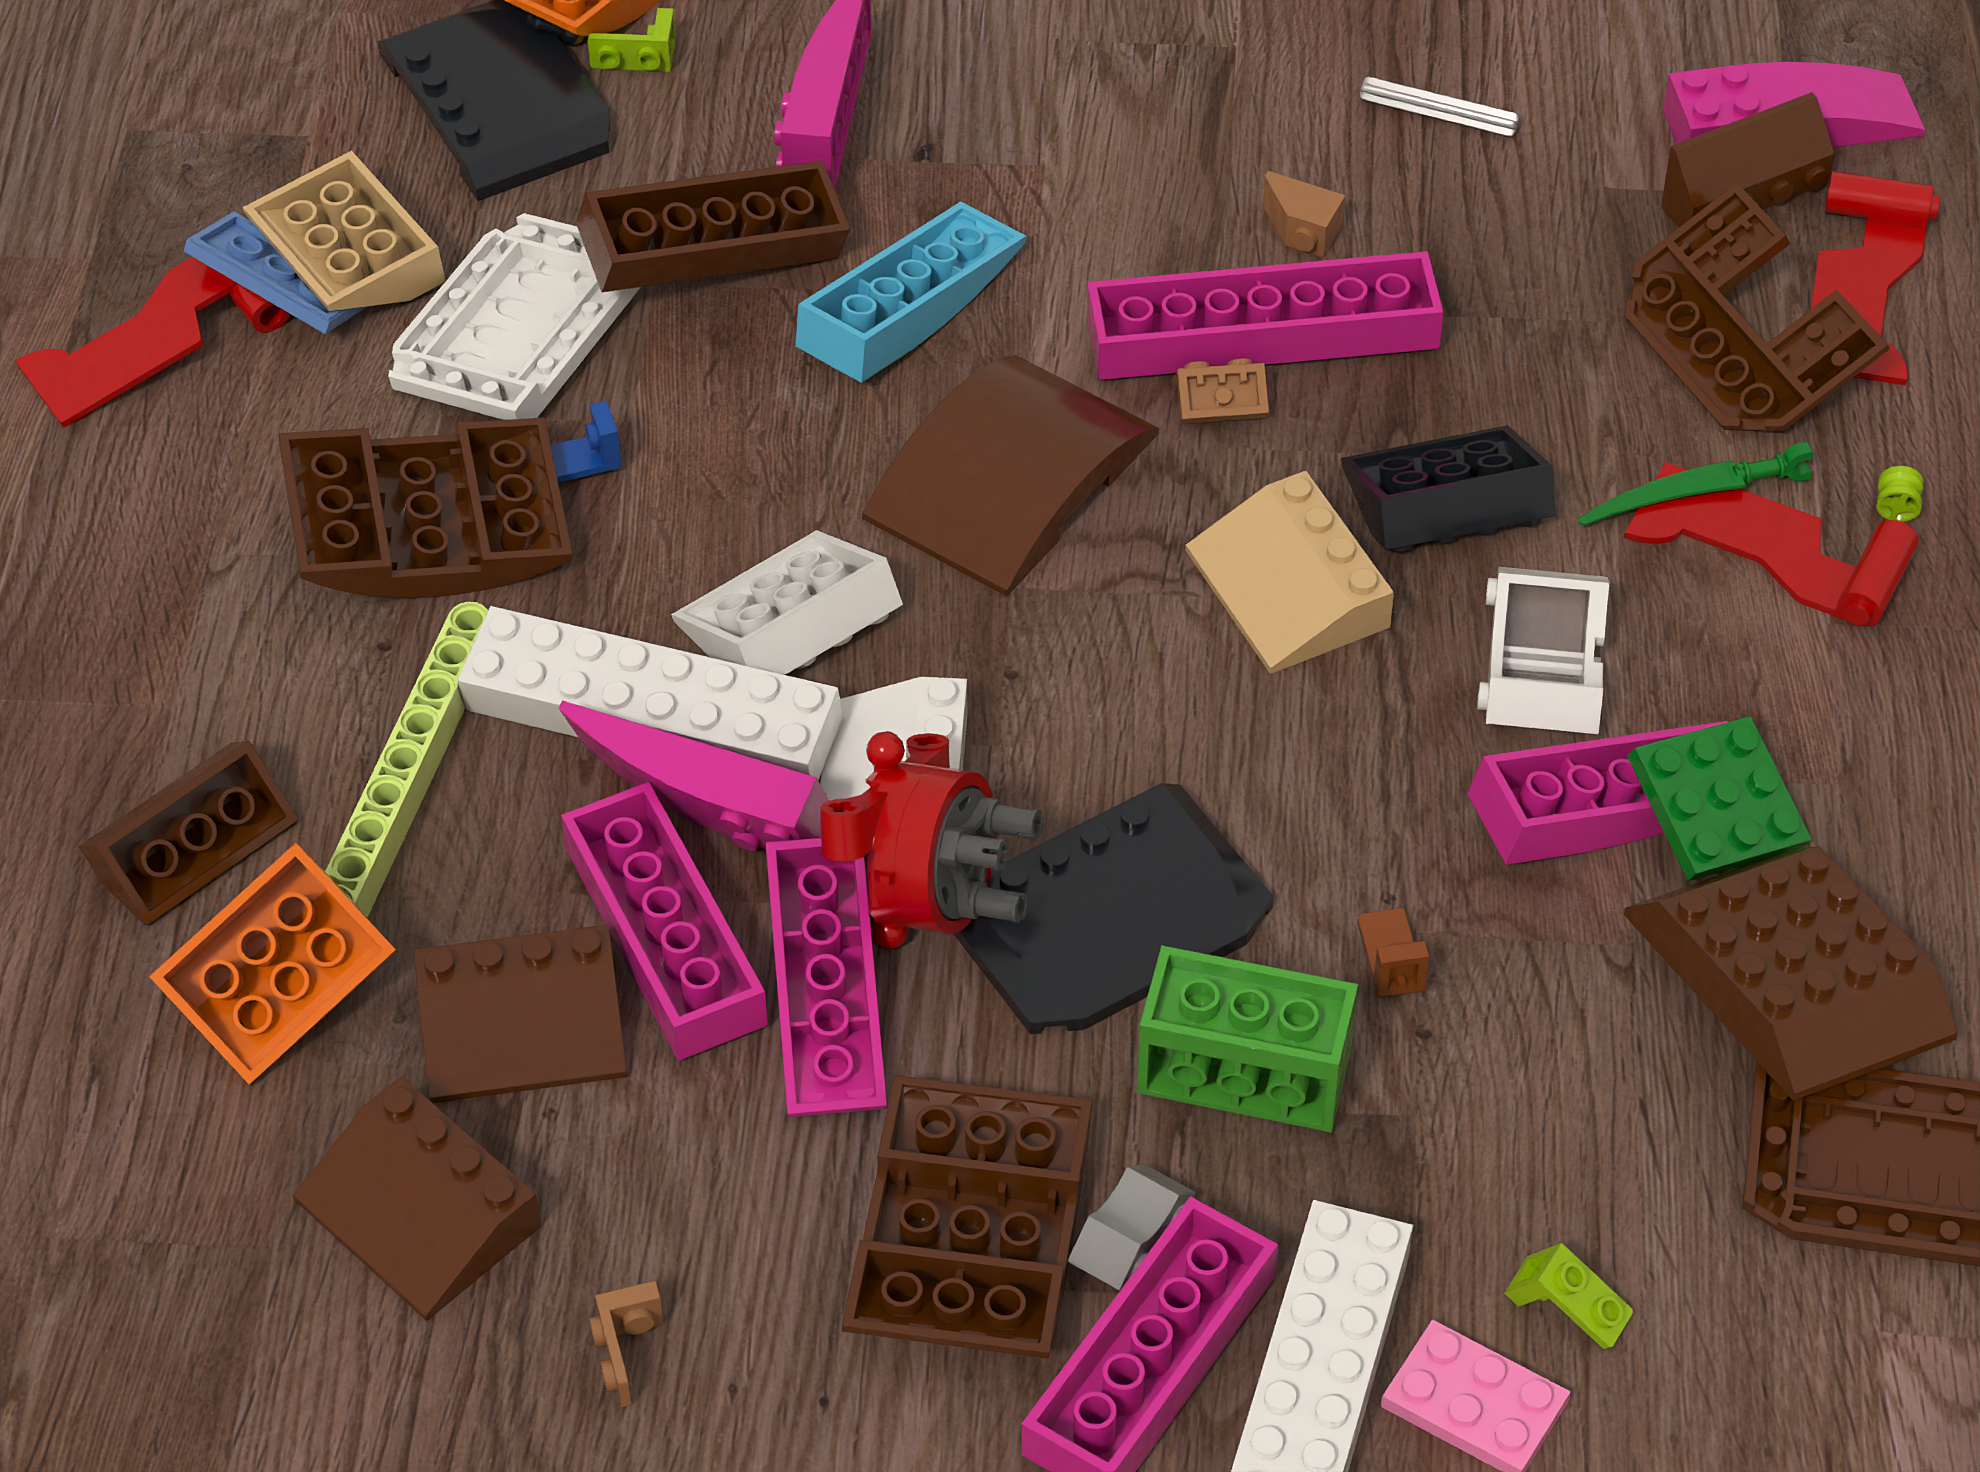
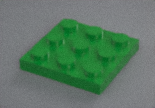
M1751 716L1634 748L1627 756L1687 881L1760 861L1784 852L1801 849L1812 840Z

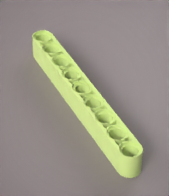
M477 602L460 603L453 607L448 614L325 870L367 918L466 709L457 680L488 613V610Z

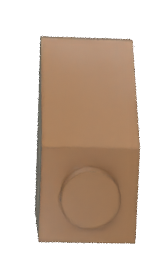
M1267 171L1264 179L1263 207L1285 246L1324 258L1343 227L1346 195Z

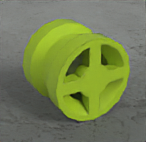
M1894 466L1884 470L1880 474L1878 481L1880 492L1876 504L1878 513L1885 519L1901 522L1916 518L1922 508L1921 494L1924 485L1922 475L1917 470L1906 466Z

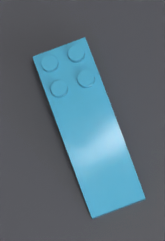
M959 202L799 303L795 346L862 383L917 347L971 302L1026 243V235L963 202Z

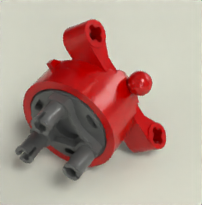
M889 731L874 734L866 747L868 760L874 766V772L866 779V783L870 788L858 796L834 799L823 803L820 806L821 852L824 858L845 862L860 859L868 854L869 913L874 919L871 926V935L875 943L884 949L898 948L906 941L909 932L908 928L953 935L962 931L972 919H976L979 916L1020 923V920L1025 918L1028 899L1026 893L988 888L992 868L1002 871L1008 861L994 854L1009 855L1008 841L1006 839H996V837L1000 834L1037 841L1044 827L1042 811L1040 809L1033 810L1002 805L999 799L993 798L991 788L981 774L950 768L949 739L944 735L924 733L909 737L906 740V760L901 761L905 749L903 741L897 734Z

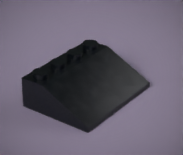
M1508 425L1341 458L1343 471L1370 533L1385 550L1403 552L1412 549L1414 544L1428 541L1448 543L1454 541L1459 535L1469 533L1488 535L1497 532L1499 527L1514 524L1518 526H1533L1539 524L1541 519L1556 516L1552 465Z

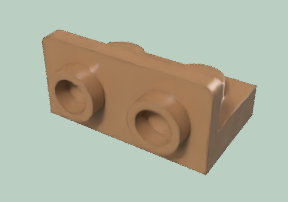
M1242 358L1231 360L1225 366H1210L1208 362L1198 361L1185 364L1184 368L1177 369L1174 381L1175 389L1178 390L1181 424L1268 418L1269 406L1264 363L1253 364L1251 359Z

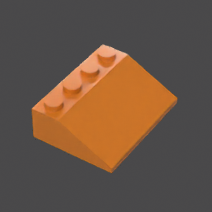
M295 843L149 977L242 1078L251 1085L397 950L304 848Z

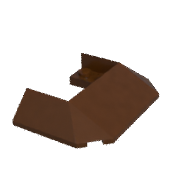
M1738 183L1730 187L1635 262L1632 274L1634 285L1631 300H1627L1624 316L1724 430L1785 431L1890 348L1838 290L1831 293L1768 343L1757 334L1724 295L1786 248L1790 242L1786 234Z

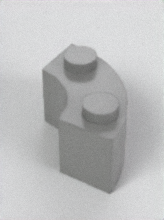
M1145 1164L1127 1167L1108 1200L1096 1212L1088 1216L1068 1262L1112 1287L1121 1290L1189 1197H1194L1196 1192Z

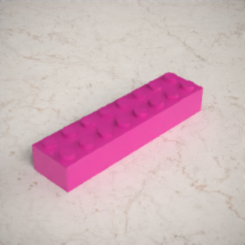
M1428 251L1087 282V322L1098 380L1176 373L1177 369L1184 368L1185 364L1198 361L1208 362L1210 366H1225L1231 360L1245 358L1251 359L1253 364L1264 363V365L1440 349L1443 308Z

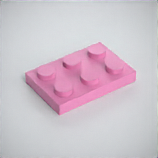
M1432 1319L1383 1394L1381 1407L1502 1472H1526L1567 1406L1571 1391Z

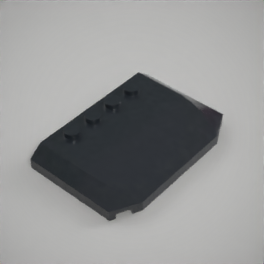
M492 0L377 41L379 54L395 77L401 76L459 163L461 177L477 201L608 154L610 148L609 108L559 37L528 26L526 24L527 16L532 13L504 0Z
M1160 783L1008 860L1006 867L1002 871L992 868L988 888L1026 893L1028 907L1025 918L1020 920V923L979 916L976 919H972L962 931L954 934V936L1030 1034H1040L1041 1027L1066 1025L1068 1031L1085 1030L1148 996L1161 945L1219 957H1225L1246 946L1255 934V927L1265 913L1268 915L1272 910L1273 895L1181 785Z

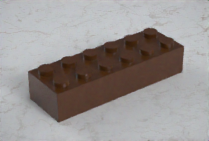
M823 161L586 192L576 219L578 231L602 293L838 259L850 232V227Z

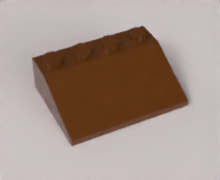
M609 924L414 949L417 994L429 1098L432 1103L628 1077Z
M402 1076L362 1107L293 1194L295 1202L426 1321L541 1227L536 1193Z

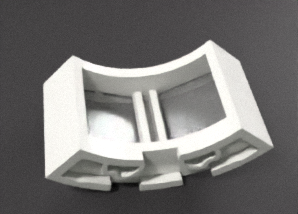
M1498 567L1497 578H1488L1486 605L1494 606L1488 683L1480 682L1477 710H1486L1487 724L1590 734L1599 733L1603 696V663H1601V657H1594L1595 646L1603 647L1610 584L1608 577ZM1586 591H1588V593H1587V604H1586V614H1585V618H1584ZM1583 629H1584L1583 649H1582V653H1581L1582 634H1583Z

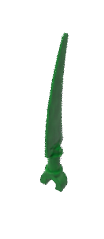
M1806 441L1791 445L1782 455L1775 454L1772 459L1752 463L1742 460L1740 464L1736 465L1733 460L1682 471L1624 492L1579 517L1578 523L1580 525H1588L1632 509L1681 497L1741 489L1749 485L1752 480L1777 476L1780 479L1788 476L1794 481L1811 480L1812 472L1804 460H1812L1813 451Z

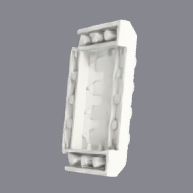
M523 213L516 217L518 225L503 233L496 228L485 234L395 341L392 351L394 358L393 371L389 370L388 375L392 389L503 420L538 418L641 287L602 293L577 226Z

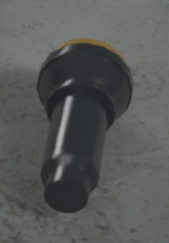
M529 14L527 16L526 24L538 31L557 35L567 45H577L585 38V36L576 35L536 15Z

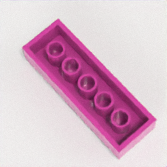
M649 782L562 814L561 820L566 851L605 925L609 924V932L676 1059L680 1061L768 1026L765 991Z
M1190 1196L1021 1423V1455L1049 1472H1136L1276 1277L1278 1244Z

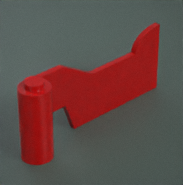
M1838 171L1831 172L1825 212L1866 218L1863 246L1860 248L1819 251L1810 310L1835 290H1838L1880 337L1882 336L1887 291L1921 261L1928 219L1936 220L1940 195L1933 194V185ZM1887 343L1890 349L1854 378L1906 385L1907 368L1900 352Z
M191 257L165 274L136 316L71 354L61 349H43L16 359L15 362L62 427L65 428L204 346L197 312L225 295L231 298L255 330L261 333L272 332L280 328L287 321L290 313L196 258Z
M1665 462L1655 480L1686 471L1687 469ZM1742 489L1691 495L1639 507L1624 534L1626 539L1648 544L1668 543L1676 540L1683 534L1756 561L1800 604L1858 626H1872L1880 621L1919 545V538L1916 532L1907 524L1897 520L1882 521L1876 527L1855 567L1820 554L1821 518Z

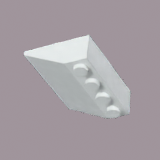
M816 530L671 615L674 622L710 658L786 675L794 669L809 666L816 660V656L829 648L846 644L852 639L853 634L866 626L883 622L888 618L890 612L902 606L903 603L886 557Z
M918 677L840 699L843 719L821 773L820 784L829 800L858 796L868 790L870 786L866 783V779L874 772V766L867 757V743L874 734L885 731L897 734L903 741L905 752L901 761L906 760V740L909 737L924 733L944 735L949 739L950 768L963 770L968 716L967 679Z

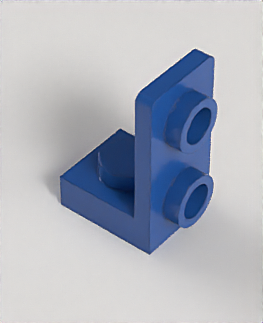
M607 401L589 405L591 423L585 424L586 437L551 445L558 483L622 468L618 431Z

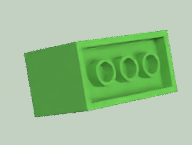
M1161 945L1139 1025L1137 1093L1332 1133L1351 1055L1358 984Z

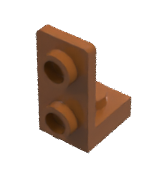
M1398 908L1359 914L1357 924L1377 997L1425 991L1429 953L1425 941H1413L1405 910Z

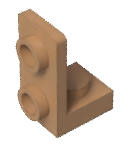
M656 1281L595 1295L598 1316L589 1317L595 1347H606L609 1359L600 1361L607 1392L617 1390L621 1407L631 1405L628 1379L616 1336L623 1334L638 1335L649 1331L652 1327L664 1325L661 1299Z

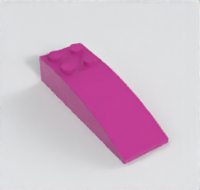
M871 0L834 1L804 50L794 75L791 92H784L782 117H784V120H777L775 126L774 142L775 145L781 146V151L778 152L776 167L823 161L834 190L836 189L872 35Z
M1768 62L1669 73L1663 111L1676 144L1811 92L1818 99L1832 147L1918 137L1925 134V128L1901 74L1832 63Z
M562 700L558 709L583 745L618 776L634 787L649 782L663 806L696 824L729 837L731 842L738 847L749 851H756L758 847L766 849V842L821 838L820 806L830 800L816 777Z
M1728 721L1483 756L1467 795L1506 865L1585 853L1631 843L1662 834L1664 831L1627 757L1628 754L1639 746L1720 725Z
M821 838L766 842L788 1117L887 1109L864 857L845 862L828 860L822 856Z

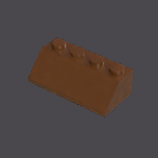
M1811 92L1672 145L1661 208L1680 227L1736 183L1745 190L1762 210L1776 204H1782L1791 198L1809 191L1818 190L1827 185L1834 159V150L1817 97Z
M248 740L228 744L78 847L104 887L144 925H148L298 821L299 818Z

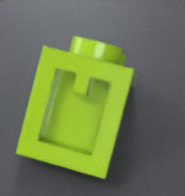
M657 8L655 24L648 25L647 35L590 33L588 36V49L591 68L671 72L676 43L674 9Z
M1563 1243L1528 1255L1504 1292L1518 1307L1539 1299L1541 1301L1550 1299L1603 1349L1614 1346L1633 1314L1632 1308Z

